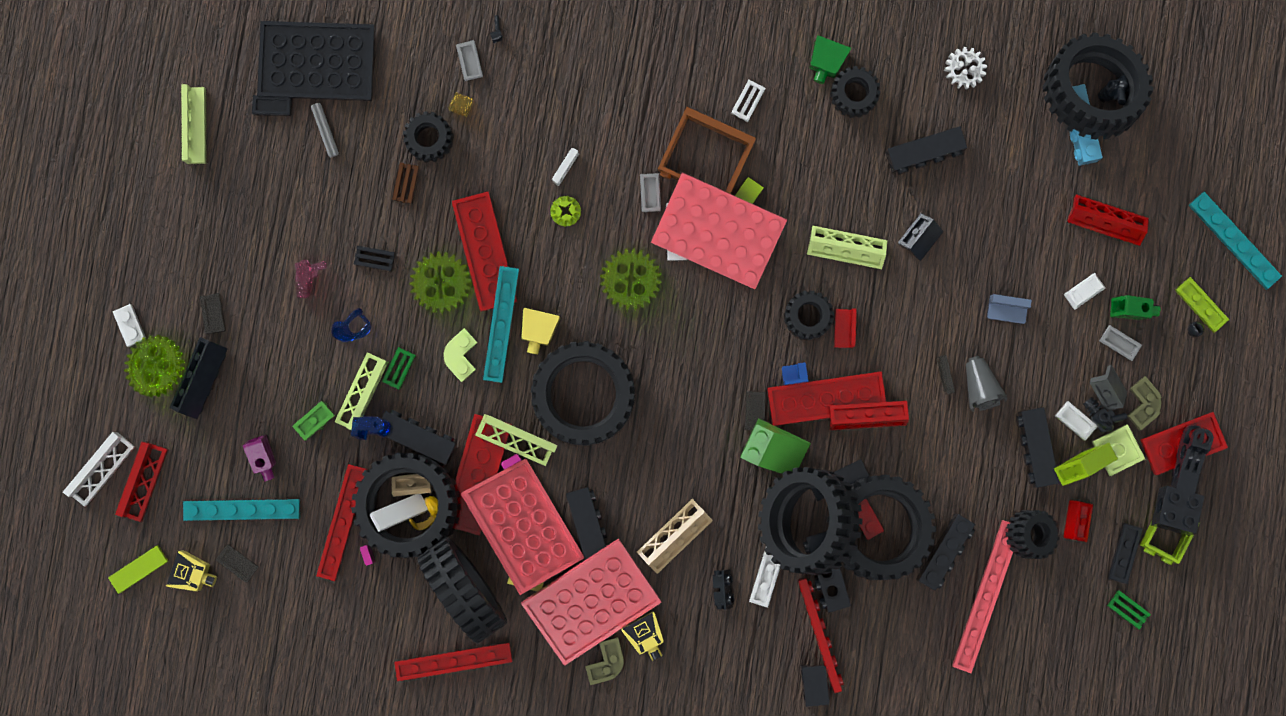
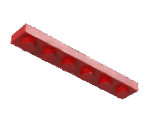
M350 464L347 466L317 571V577L332 581L337 579L355 513L351 511V507H355L356 500H352V495L357 494L358 487L355 485L357 481H362L364 478L362 473L368 469Z
M806 578L799 579L798 584L834 693L841 692V686L844 683L841 674L837 675L835 667L838 665L835 656H831L829 648H832L830 639L824 636L823 630L826 627L823 618L819 619L817 614L820 608L817 600H813L811 595L814 592L811 581L807 582Z
M510 642L400 660L395 661L394 664L397 681L511 663L513 660Z

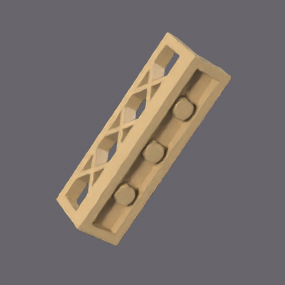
M692 499L646 542L637 553L658 574L713 520ZM695 507L697 511L692 516H688V512ZM677 522H682L681 527L674 529V525ZM663 535H668L667 540L660 543V538ZM650 548H654L653 553L647 558L644 554Z

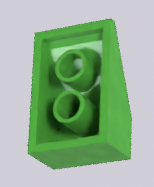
M758 418L740 458L759 467L784 473L785 471H793V468L800 466L811 443Z

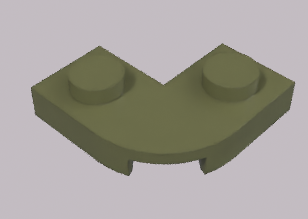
M1146 376L1129 388L1141 404L1129 413L1127 417L1139 431L1157 418L1161 409L1162 397Z
M618 637L599 643L604 661L585 666L590 685L612 680L621 672L624 659Z

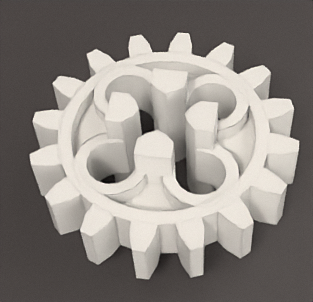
M964 47L962 52L956 49L955 54L951 53L949 55L951 60L945 62V64L949 65L944 69V71L949 72L946 78L953 79L952 85L955 82L958 83L957 88L964 85L965 89H968L969 84L974 88L976 82L980 83L982 81L981 77L986 75V72L982 71L987 68V65L982 64L985 58L978 57L981 52L973 53L974 48L967 51V48ZM958 58H964V63L962 61H959ZM972 61L977 63V66H971L968 71L964 69L960 75L954 73V70L959 71L963 66H969ZM967 74L972 75L973 79H968Z

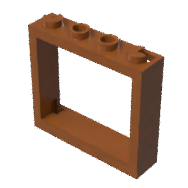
M686 107L658 167L660 176L668 180L671 178L679 180L681 174L666 168L689 119L746 146L725 191L731 194L756 138Z

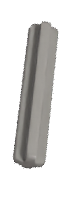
M320 103L313 104L311 109L328 156L330 158L339 155L322 105Z

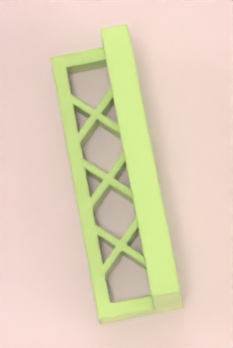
M181 84L182 161L187 164H206V88H191L187 84Z
M812 226L807 255L882 269L886 257L887 240ZM815 233L823 234L825 237H817ZM835 238H842L844 241H837ZM854 241L861 242L862 245H857ZM872 245L882 246V249L874 248Z
M368 352L366 353L337 415L336 423L352 431H357L388 365L387 361ZM369 358L377 361L374 370L370 372L366 366ZM368 376L369 380L366 387L360 389L358 383L360 378ZM359 393V402L353 407L350 399L352 395ZM351 410L352 417L349 423L341 421L343 414Z
M484 414L475 434L477 437L546 466L551 453L555 452L557 445L486 414ZM485 423L493 427L495 434L488 437L481 434ZM505 432L509 433L512 442L503 444L499 435ZM525 440L530 449L522 452L518 449L516 443ZM540 447L547 450L543 461L536 458L534 450Z

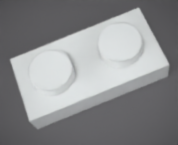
M132 304L112 311L127 347L147 340Z

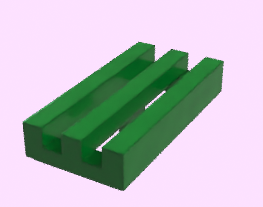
M398 347L382 382L400 390L416 355ZM400 353H403L404 355L395 371L392 380L388 381L389 376L399 358ZM407 356H409L410 359L400 377V380L398 384H395L396 379L406 361Z
M1119 590L1107 605L1139 630L1142 627L1141 625L1146 622L1147 617L1151 615ZM1120 596L1122 599H1124L1126 602H1128L1130 605H1132L1134 608L1140 611L1143 614V616L1141 617L1139 614H1137L1135 611H1133L1131 608H1129L1127 605L1121 602L1118 599V597ZM1116 602L1139 621L1136 623L1113 604Z

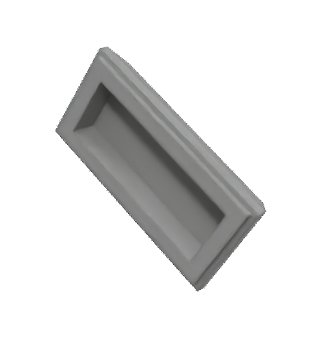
M475 41L456 44L464 80L468 81L483 77Z
M659 173L640 174L642 212L661 211Z
M1111 325L1107 327L1099 340L1133 361L1142 346Z

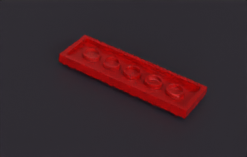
M484 192L452 201L480 312L494 309L500 266L508 267L489 192ZM515 294L514 303H517L518 301Z
M882 371L767 388L772 425L774 426L830 418L829 408L834 405L886 402Z
M474 414L456 476V485H454L456 491L460 493V497H457L458 504H461V510L457 511L456 517L459 518L458 524H454L453 528L480 536L482 529L461 493L499 472L505 448L475 436L483 416ZM485 423L481 434L488 437L495 434L491 425ZM507 432L499 435L503 444H507L509 437Z

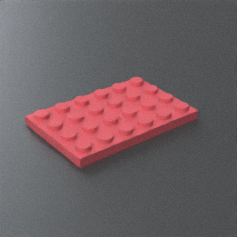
M682 172L651 243L756 289L787 219Z
M527 459L512 465L461 493L519 595L524 594L585 558Z
M618 538L522 601L521 605L565 666L662 602Z

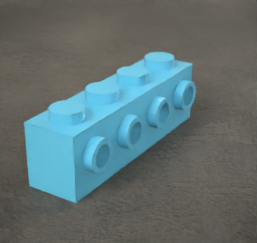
M1085 84L1073 86L1077 95L1090 105ZM1074 129L1072 132L1070 131V139L1075 148L1074 156L1079 166L1098 162L1103 158L1098 139H1091V135L1088 134L1085 137L1079 136V132Z

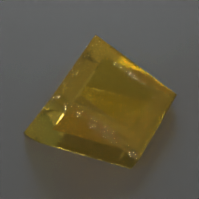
M455 93L448 109L467 117L474 99Z

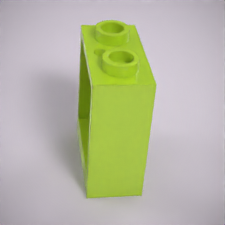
M1110 442L1081 452L1055 467L1054 470L1062 486L1093 475L1118 460Z
M1150 523L1140 543V546L1144 547L1143 551L1152 556L1155 554L1161 556V561L1172 565V563L1179 564L1194 535H1182L1173 555H1170L1149 544L1157 527L1151 526Z

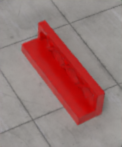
M1075 195L1073 208L1067 222L1140 246L1148 232L1149 218ZM1079 203H1082V204H1085L1087 207H1084V206H1081V205H1078V204H1079ZM1134 221L1140 222L1142 225L1136 224Z
M907 401L834 405L829 408L830 430L906 426L909 421Z
M141 442L115 515L142 522L168 449L148 442ZM152 448L162 452L159 460L155 462L150 457ZM152 467L154 472L153 478L146 480L143 474L144 470ZM145 485L147 494L139 498L137 489ZM136 503L139 504L141 509L139 516L129 514L131 506Z

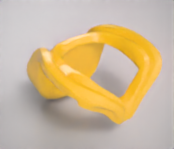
M434 496L423 498L430 512L428 520L415 523L412 518L409 519V522L416 530L426 529L433 524L438 512V499Z

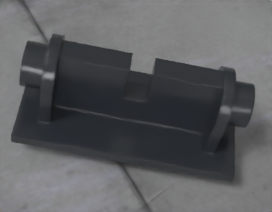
M730 569L723 571L715 570L712 575L713 588H720V592H714V606L717 607V610L731 609L735 601L731 588L733 576L730 574Z

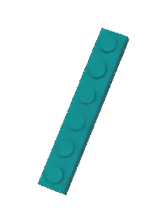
M1202 192L1188 205L1265 289H1269L1282 277L1205 192Z
M500 266L483 377V380L500 383L503 381L519 268Z
M300 499L183 501V521L300 519Z

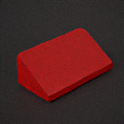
M1069 501L1064 538L1087 542L1093 504Z

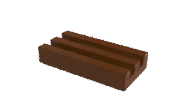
M400 163L392 198L393 201L412 204L419 166ZM406 168L401 197H398L403 170ZM414 170L408 199H405L410 171Z

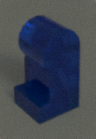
M353 417L351 436L359 440H367V435L372 434L385 437L389 434L391 425L388 421L382 420L379 417Z

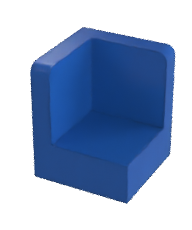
M806 362L782 367L784 385L808 382Z

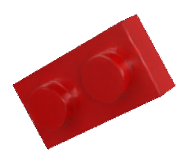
M864 499L858 504L861 505L862 509L859 512V518L863 519L862 525L859 524V527L866 540H869L882 533L884 529L867 499Z

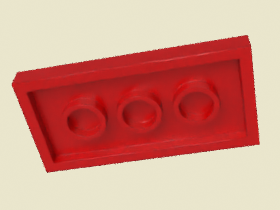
M1214 412L1140 439L1154 475H1159L1175 468L1181 437L1188 425H1198L1211 431L1213 434L1212 447L1206 456L1228 448ZM1193 429V430L1190 431V433H1189V437H1190V438H1191V435H1192L1193 431L1196 430V429ZM1206 433L1204 434L1203 443L1207 440Z

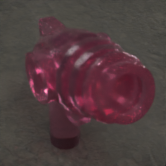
M304 259L301 262L295 263V282H298L295 286H298L296 290H300L296 292L297 298H309L310 292L307 291H310L311 288L307 287H312V285L308 283H312L313 278L318 276V270L327 268L326 261L310 264L308 260Z

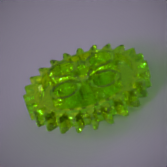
M635 248L632 249L631 253H628V250L625 249L623 255L617 251V258L611 255L612 262L605 261L608 268L602 267L601 270L605 274L600 275L601 279H605L604 282L600 283V286H606L602 293H609L606 299L613 298L612 305L618 302L619 309L626 305L627 311L630 306L637 310L638 304L644 308L643 302L645 301L651 304L649 298H656L653 292L660 291L656 285L662 282L657 280L661 273L655 272L659 269V266H653L655 259L649 261V254L643 257L642 250L635 254ZM634 263L633 278L636 281L632 282L631 296H628V280L625 279L629 278L630 264ZM621 264L626 265L628 268L624 274L617 272V267ZM639 266H643L647 272L645 275L639 276L636 273V269ZM618 283H622L626 289L624 292L618 293L615 291V286ZM635 286H643L645 289L644 293L637 295L634 292Z
M438 251L437 257L430 253V259L423 256V263L417 261L419 268H412L416 274L410 275L414 281L410 282L409 285L415 288L410 292L417 293L414 300L421 299L419 305L423 306L426 304L425 310L427 311L432 307L433 313L440 309L441 314H443L444 308L451 312V306L458 309V302L464 304L462 297H469L465 291L471 290L467 283H471L472 280L466 279L470 272H464L467 265L460 266L462 260L458 259L455 261L456 256L454 254L449 258L448 252L441 256L440 251ZM438 266L442 267L441 278L445 281L442 284L443 299L439 297L440 287L436 284L439 281ZM447 268L454 269L455 272L452 277L445 276ZM434 269L435 276L427 278V270ZM448 287L455 288V294L453 296L446 295V289ZM429 288L436 289L434 297L427 296Z
M149 335L148 339L143 337L142 343L136 342V349L130 348L133 352L132 355H126L130 358V361L124 362V364L129 365V368L124 370V372L129 373L125 378L130 380L128 385L134 387L133 390L140 392L139 394L160 397V392L166 395L167 389L173 390V383L179 384L176 380L177 377H183L179 374V371L185 370V368L180 366V364L185 362V360L180 359L183 353L178 351L180 346L175 345V341L169 340L165 336L156 335L154 337Z

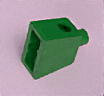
M817 35L810 63V69L816 71L813 81L824 84L827 76L835 78L851 48Z
M1129 295L1111 299L1110 317L1134 320L1151 319L1152 316L1158 317L1160 315L1161 308L1159 305H1153L1154 301L1150 298Z

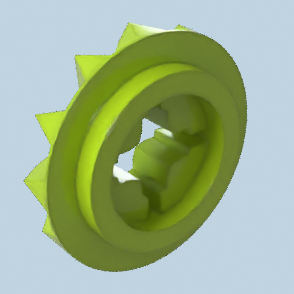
M569 196L556 199L550 209L552 219L560 226L575 224L581 215L579 203ZM570 205L569 212L571 215L565 214L561 217L562 210L559 206L566 208Z

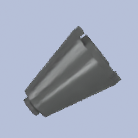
M979 356L968 359L966 374L970 411L974 412V408L978 407L980 411L996 407L1001 404L1000 400L1002 399L1006 402L1008 399L1007 395L985 359Z

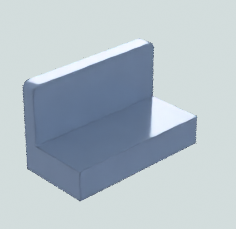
M993 294L989 299L987 318L1025 324L1027 309L1031 308L1032 300Z

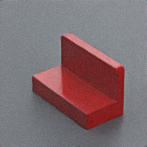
M856 308L851 310L835 309L834 348L855 347Z

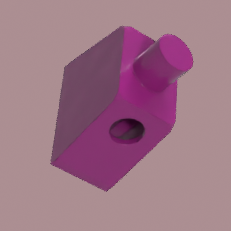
M267 435L248 440L243 445V449L253 473L260 472L264 482L275 478L271 468L276 464Z

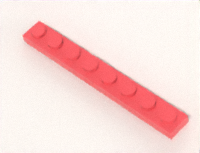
M1004 520L1001 522L952 667L968 673H972L1013 554L1010 550L1011 545L1007 544L1008 537H1006V532H1008L1006 527L1010 522Z

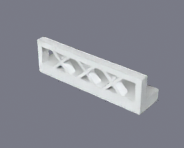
M112 432L63 493L68 497L75 498L86 507L133 451L135 446L118 432ZM120 441L128 447L123 454H117L116 446ZM113 457V467L111 469H104L105 459ZM96 472H101L102 480L99 484H92L91 476ZM89 487V496L84 500L77 493L81 488Z

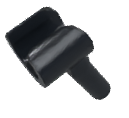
M498 15L494 16L496 31L490 32L493 43L502 40Z

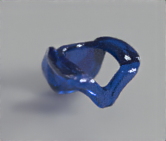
M357 308L344 322H334L331 333L342 342L352 341L365 337L371 330V324L362 315V309ZM359 316L366 325L358 333H353L349 329V324L354 318Z

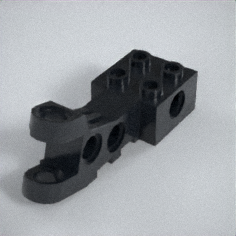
M1194 424L1188 425L1184 429L1176 455L1177 461L1172 473L1171 486L1159 488L1151 526L1187 536L1197 534L1205 496L1195 493L1205 456L1212 447L1214 437L1211 431ZM1193 429H1196V430L1193 431V433H1192V435H1191V438H1190V437H1189L1190 431L1193 430ZM1206 433L1207 440L1203 443L1204 434Z

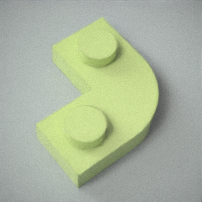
M465 328L446 345L444 350V361L447 367L461 382L476 371L472 364L464 357L477 344L476 340Z

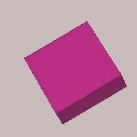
M516 454L503 461L501 465L505 470L522 461L520 455Z
M370 546L360 547L365 565L375 563Z

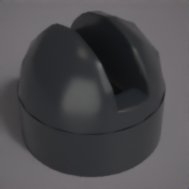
M1200 322L1190 323L1187 328L1188 334L1192 337L1201 336L1204 333V325ZM1195 324L1197 325L1198 329L1200 330V333L1198 332V330H1197L1196 327L1194 326Z

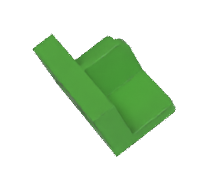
M321 401L292 426L304 441H307L319 429L322 430L323 426L335 416L327 407L328 404Z

